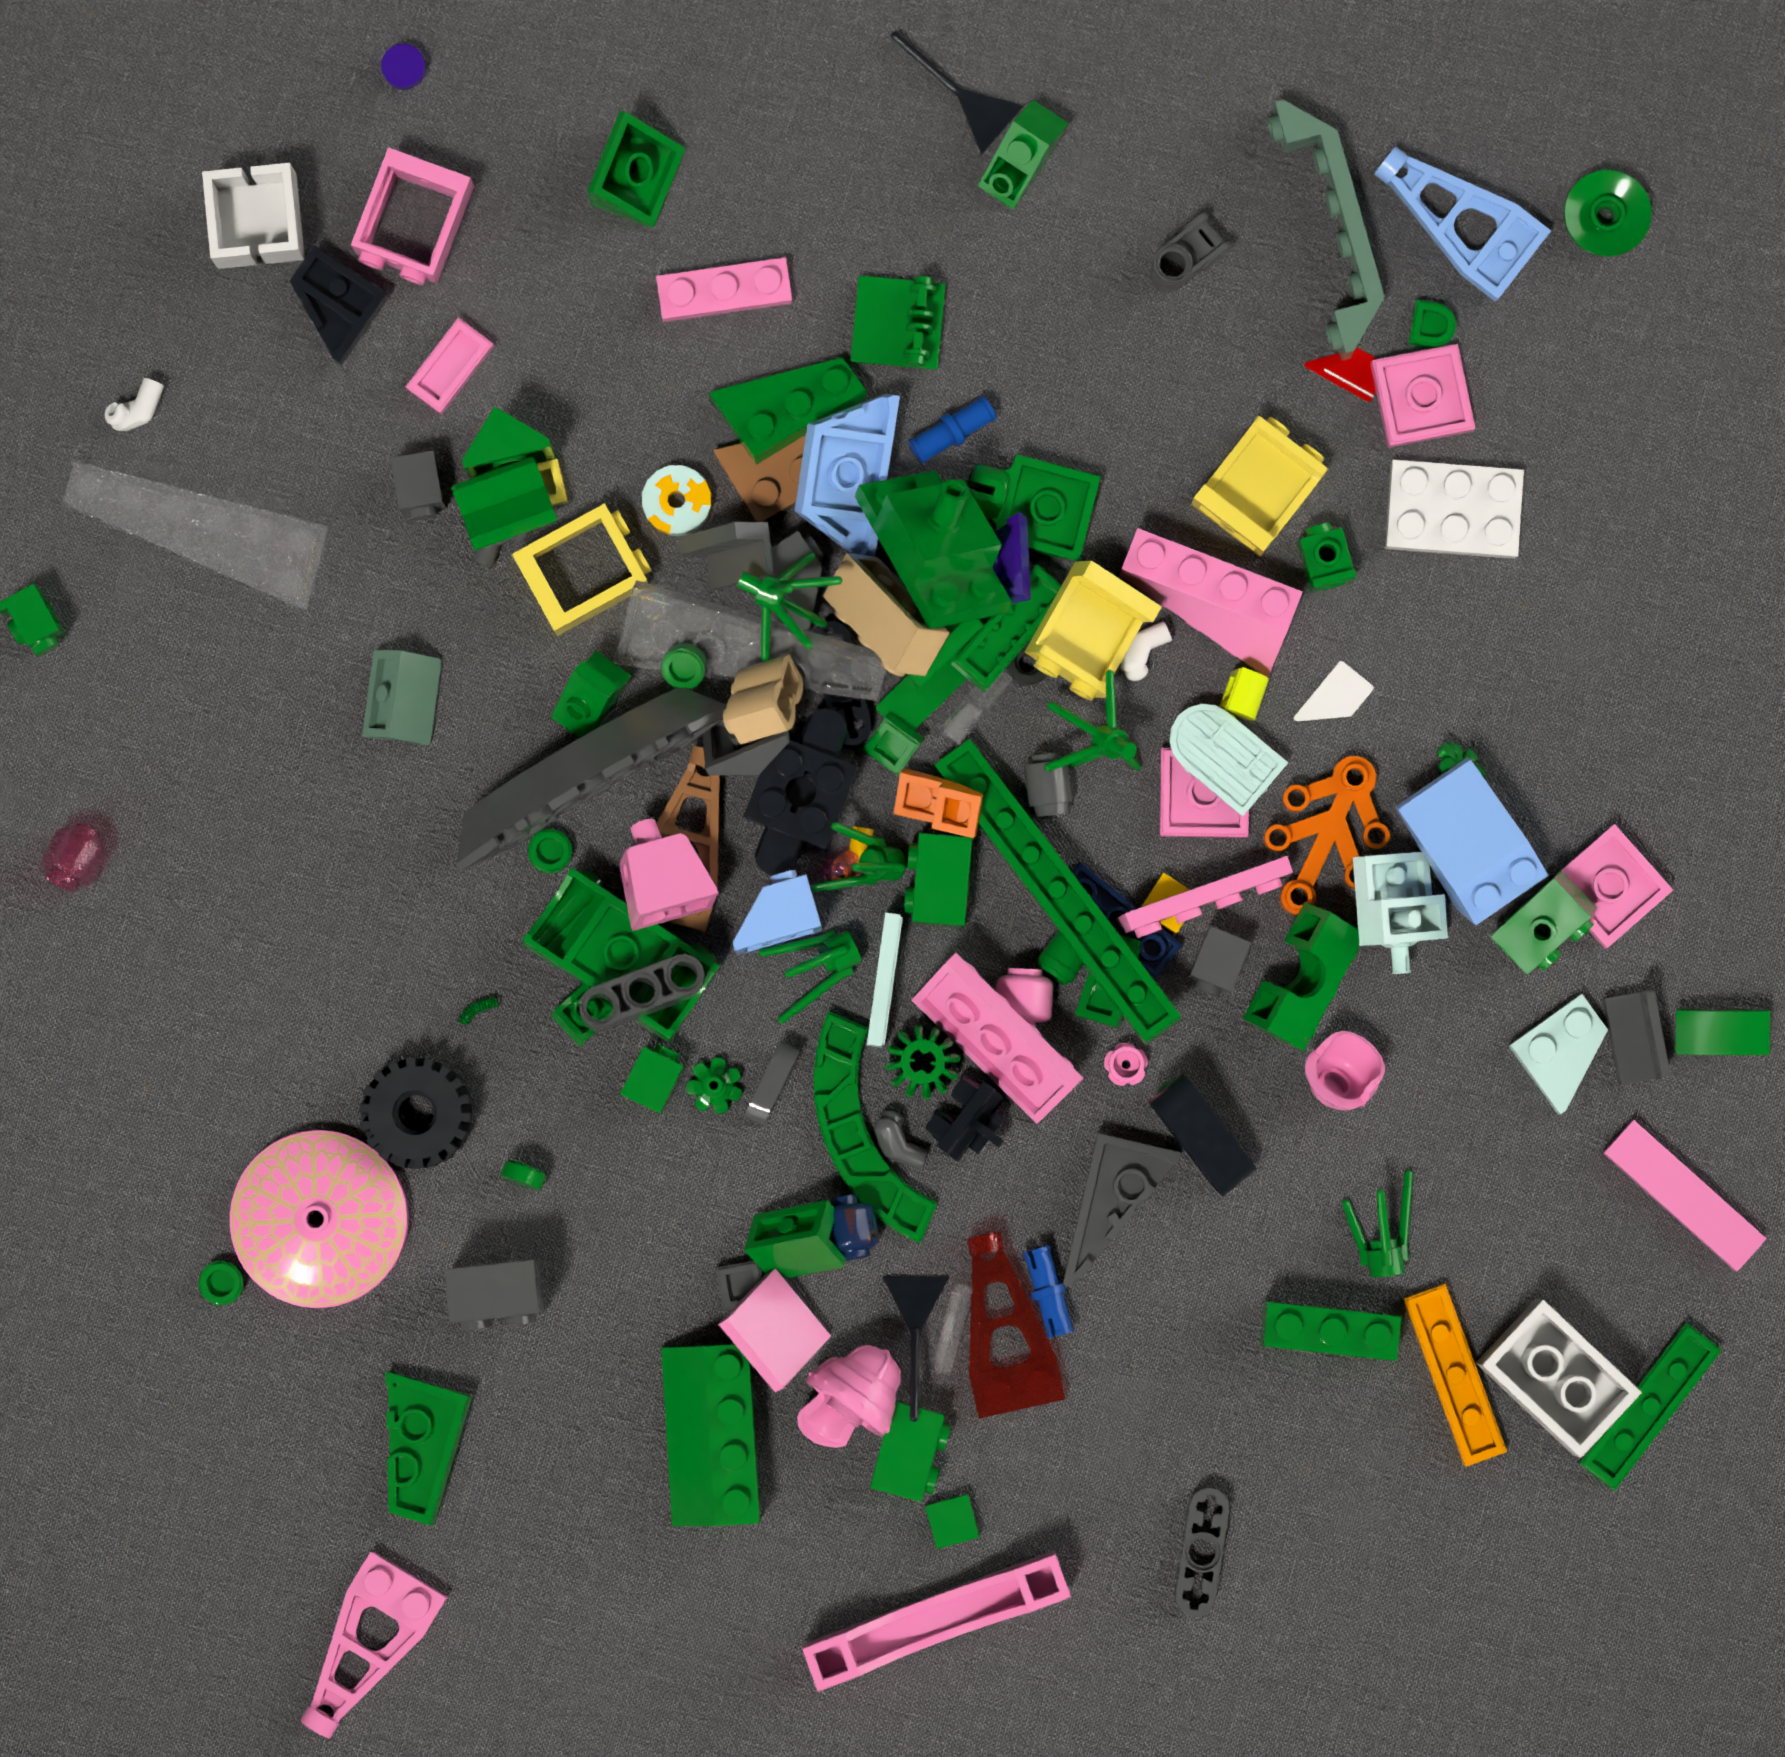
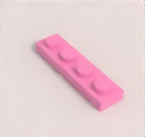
M1285 856L1127 912L1116 918V922L1121 935L1135 931L1136 937L1141 938L1162 930L1160 921L1175 916L1177 924L1203 915L1200 909L1202 906L1215 902L1219 910L1243 901L1240 893L1256 888L1258 895L1278 889L1283 886L1281 878L1293 873L1288 857Z

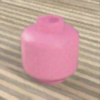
M1008 968L1007 975L997 979L996 992L1004 996L1010 1006L1029 1025L1036 1028V1023H1045L1051 1019L1053 982L1049 978L1043 977V970Z

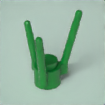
M833 822L831 828L834 831L868 845V849L861 854L859 863L852 865L854 871H861L863 874L815 883L811 885V891L820 892L859 885H876L878 881L895 882L904 874L906 868L905 856L899 848L886 846L885 840L882 837H872L849 826Z
M832 930L821 936L760 949L759 955L767 957L822 946L817 948L818 956L785 970L784 975L787 978L804 973L822 964L827 973L833 970L836 971L778 1017L780 1024H784L794 1015L798 1014L840 980L854 974L852 967L861 963L862 960L848 930L838 935Z
M1406 1170L1404 1173L1398 1245L1396 1238H1390L1385 1191L1383 1189L1376 1191L1380 1239L1370 1241L1371 1249H1368L1350 1201L1347 1199L1342 1201L1347 1222L1359 1251L1360 1266L1369 1265L1370 1277H1387L1405 1273L1404 1261L1409 1260L1408 1233L1413 1188L1412 1170Z

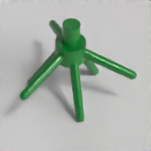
M813 552L807 553L776 578L766 574L763 580L743 571L739 579L737 588L755 595L754 603L762 606L761 659L763 661L769 659L771 610L806 649L813 647L812 641L781 606L821 628L827 626L825 619L785 597V594L791 593L793 589L842 584L843 579L840 576L789 580L815 559Z
M1109 669L1105 673L1106 702L1104 703L1107 724L1097 728L1055 702L1051 701L1048 703L1047 707L1049 710L1091 734L1092 746L1045 764V771L1050 772L1068 765V769L1103 756L1110 759L1121 757L1135 771L1141 769V764L1134 758L1137 750L1136 745L1129 741L1125 731L1118 728L1114 672Z

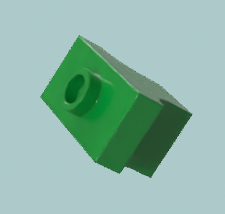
M595 650L586 662L582 660L572 672L551 718L578 738H581L598 728L610 709L620 699L631 675Z

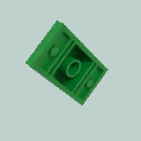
M933 470L858 486L855 498L929 629L1007 613L1012 601L993 570L1002 545L964 479H950L943 483L937 471Z

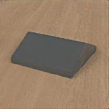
M721 721L703 734L705 770L709 776L759 775L790 742L789 731L739 744L735 735L730 734L725 727L724 721Z

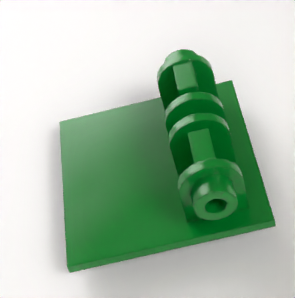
M859 275L850 362L937 370L946 284L935 283L933 278L926 276H916L914 281Z

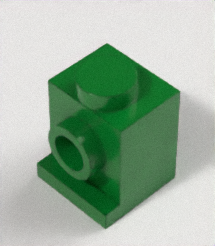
M1323 523L1305 529L1307 537L1300 538L1297 546L1310 594L1353 583L1357 576L1355 569H1353L1343 528L1332 530L1331 523ZM1330 547L1335 553L1334 560L1329 562L1323 561L1319 556V549Z
M34 583L0 601V613L7 618L11 616L13 619L7 622V625L14 639L20 646L26 643L36 657L45 655L59 646L57 640L66 635L42 589Z

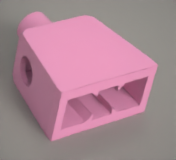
M645 819L632 825L630 830L636 845L625 850L620 862L621 877L632 931L711 909L718 895V890L687 836L679 833L662 838L655 819Z

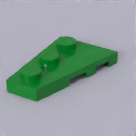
M843 357L711 391L709 392V397L757 465L805 436L808 423L850 408L867 398L864 386Z
M385 1371L389 1411H386L387 1428H389L390 1457L387 1458L388 1513L432 1526L436 1522L472 1396L398 1373Z

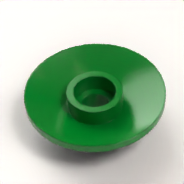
M1616 170L1595 171L1581 178L1570 190L1564 205V222L1572 240L1584 251L1600 257H1615L1633 250L1646 236L1652 218L1651 203L1644 188L1633 177ZM1601 210L1609 211L1613 217L1612 222L1609 224L1601 223L1598 219V212Z

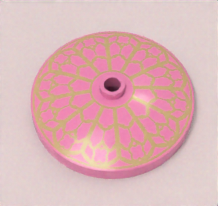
M312 1130L292 1134L279 1139L261 1151L241 1175L234 1190L230 1208V1232L233 1246L239 1261L249 1276L272 1296L293 1305L309 1308H326L346 1304L361 1298L376 1288L389 1275L399 1260L405 1245L409 1225V1212L405 1191L390 1163L381 1158L375 1149L362 1140L344 1133L326 1130ZM315 1210L320 1211L324 1216V1222L318 1228H315L313 1224H309L308 1221L309 1215L314 1214Z

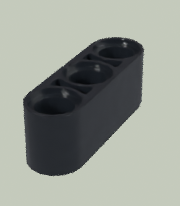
M1183 1073L1148 1101L1149 1105L1201 1173L1222 1197L1257 1170L1254 1163L1213 1109Z

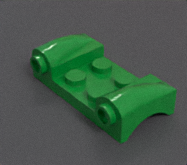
M571 868L544 912L522 939V946L558 970L562 969L590 989L676 955L686 954L695 957L703 966L704 971L702 988L698 994L691 999L635 1020L670 1043L719 971V965L714 962L716 956L697 943H694L692 947L658 924L632 931L627 904L605 890L606 883L593 873L584 870L581 874ZM683 966L676 968L671 973V980L676 986L687 988L694 984L696 975L689 967ZM643 982L634 984L629 990L631 999L639 1004L648 1003L655 995L653 988Z

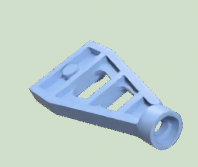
M1396 146L1374 173L1375 176L1396 192L1460 275L1495 302L1551 232L1549 228L1518 204L1409 157ZM1402 166L1407 168V175L1405 177L1398 178L1395 176ZM1437 184L1455 195L1456 204L1446 217L1437 218L1421 202L1420 193L1426 185ZM1466 209L1480 211L1491 216L1496 222L1494 234L1480 250L1473 251L1468 249L1455 233L1454 221Z

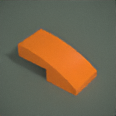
M904 768L900 772L893 814L932 823L931 829L975 838L983 794L943 778Z

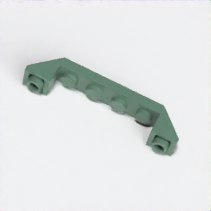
M1283 99L1274 103L1271 111L1272 116L1267 117L1273 143L1280 141L1283 153L1317 145V149L1312 150V155L1318 175L1325 174L1329 190L1324 191L1326 207L1330 217L1337 215L1341 232L1336 233L1337 246L1341 257L1349 258L1353 274L1348 275L1350 292L1354 300H1361V304L1334 311L1330 318L1331 324L1326 325V334L1332 351L1339 350L1341 361L1351 358L1385 296L1338 130Z

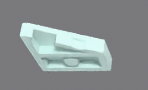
M1580 994L1508 1046L1556 1113L1560 1115L1567 1110L1608 1029L1583 994Z

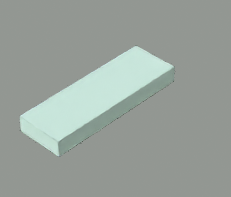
M885 912L867 1046L879 1048L885 1046L903 919L900 914Z

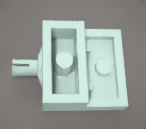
M1422 852L1353 857L1359 945H1382L1386 948H1391L1392 974L1411 973L1409 946H1413L1418 941L1448 938L1445 894L1432 895L1430 865Z

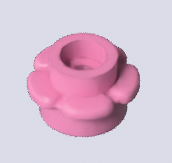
M1124 1042L1116 1045L1114 1051L1107 1053L1104 1059V1068L1109 1071L1108 1077L1114 1084L1124 1086L1126 1083L1135 1085L1145 1077L1144 1068L1148 1065V1060L1142 1049H1136L1133 1044ZM1125 1060L1130 1062L1128 1069L1122 1067V1062Z

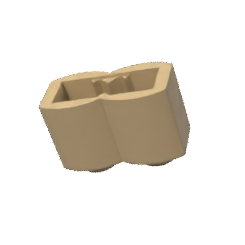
M789 654L747 666L737 671L735 680L731 685L732 695L727 702L726 709L723 711V721L727 731L735 735L739 744L789 731L795 721V704L800 701L802 696L803 678Z

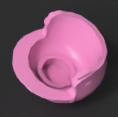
M1350 1031L1335 1032L1327 1037L1316 1050L1314 1049L1309 1054L1305 1062V1075L1309 1081L1311 1091L1321 1103L1335 1110L1348 1111L1360 1106L1364 1107L1367 1104L1366 1102L1377 1091L1385 1074L1384 1061L1377 1049L1364 1037Z

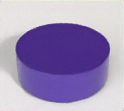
M397 44L389 48L383 55L381 70L389 85L398 90H410L418 86L424 79L426 64L417 48L409 44Z

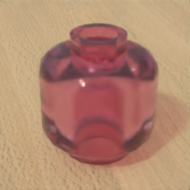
M77 823L75 828H58L41 858V865L47 872L45 878L55 886L69 892H76L78 888L90 887L107 857L105 847L98 841L100 834L93 828Z

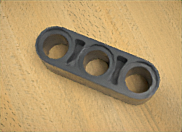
M676 955L592 987L581 997L579 1005L581 1020L586 1027L593 1031H607L691 999L702 988L704 979L703 966L699 960L691 955ZM678 967H689L694 971L696 981L693 985L681 988L673 983L671 973ZM636 983H647L653 988L655 995L651 1001L639 1004L631 999L629 990ZM602 998L609 1001L613 1008L610 1016L603 1020L592 1018L587 1012V1006L592 1000Z

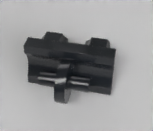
M962 1077L952 1090L951 1097L962 1104L964 1109L955 1121L940 1110L934 1114L926 1125L928 1132L938 1141L936 1146L957 1162H959L968 1148L979 1154L988 1141L998 1148L1004 1142L1002 1138L995 1134L1004 1118L995 1111L1005 1098L984 1081L980 1085L975 1081Z

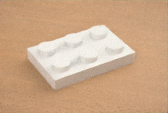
M1392 460L1385 549L1516 559L1519 550L1524 470Z

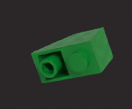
M1032 100L1012 122L977 186L1014 210L1053 153L1069 123L1035 100Z

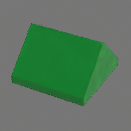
M619 111L587 190L590 204L638 224L654 228L686 148L629 113Z
M494 406L464 455L462 462L465 471L471 479L528 457H534L536 463L556 459L548 437Z

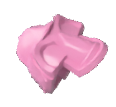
M864 1345L854 1349L846 1357L830 1358L812 1372H809L806 1382L818 1391V1394L800 1410L797 1417L799 1429L808 1439L825 1447L838 1448L847 1445L855 1427L858 1428L860 1425L880 1437L885 1433H889L896 1406V1391L900 1384V1368L892 1359L889 1350Z

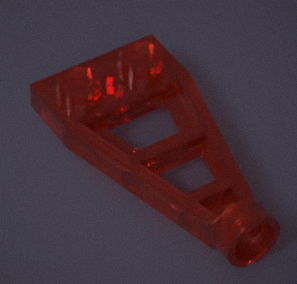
M1001 1231L967 1238L969 1254L972 1256L969 1378L978 1418L1065 1400L1056 1355L1003 1251L1005 1248ZM996 1251L995 1257L990 1261H984L979 1257L981 1254ZM1002 1282L1009 1289L1015 1310L1011 1315L990 1319L985 1314L983 1292L988 1284ZM1015 1326L1022 1332L1030 1348V1355L1024 1362L997 1367L992 1364L989 1357L991 1334L999 1327Z

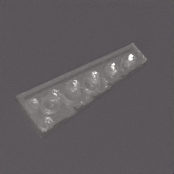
M74 461L63 501L68 507L131 533L140 539L158 545L293 607L309 612L331 530L329 526Z
M636 580L632 589L614 661L615 664L661 671V663L667 650L678 643L695 645L704 653L707 659V670L704 677L711 678L712 674L735 677L739 669L764 662L761 659L760 616ZM771 620L768 660L789 654L803 678V690L809 689L817 693L878 701L887 670L882 666L881 658L873 650L802 629L813 643L811 649H806L785 624Z

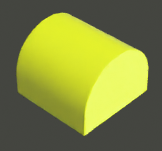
M1244 667L1231 671L1219 707L1235 717L1255 721L1269 678Z

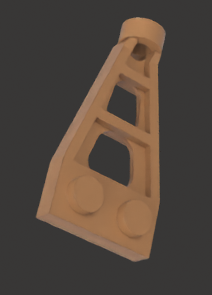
M692 746L688 761L689 765L658 819L657 826L662 838L679 833L687 836L688 840L697 847L699 858L718 890L720 775L701 776L697 772V766L705 768L704 748ZM688 797L702 799L707 805L705 826L701 833L679 829L675 824L682 803ZM714 904L709 910L667 922L707 932Z

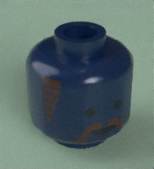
M856 1195L830 1199V1203L834 1207V1222L829 1240L846 1258L845 1261L871 1256L870 1249L879 1243L873 1206L868 1203H857Z

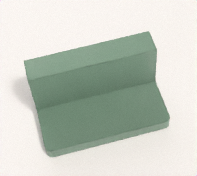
M374 650L362 737L429 745L432 738L441 660L403 650Z

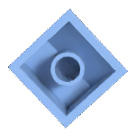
M791 870L770 877L772 884L762 888L733 941L737 955L822 931L807 875L798 877L796 870Z

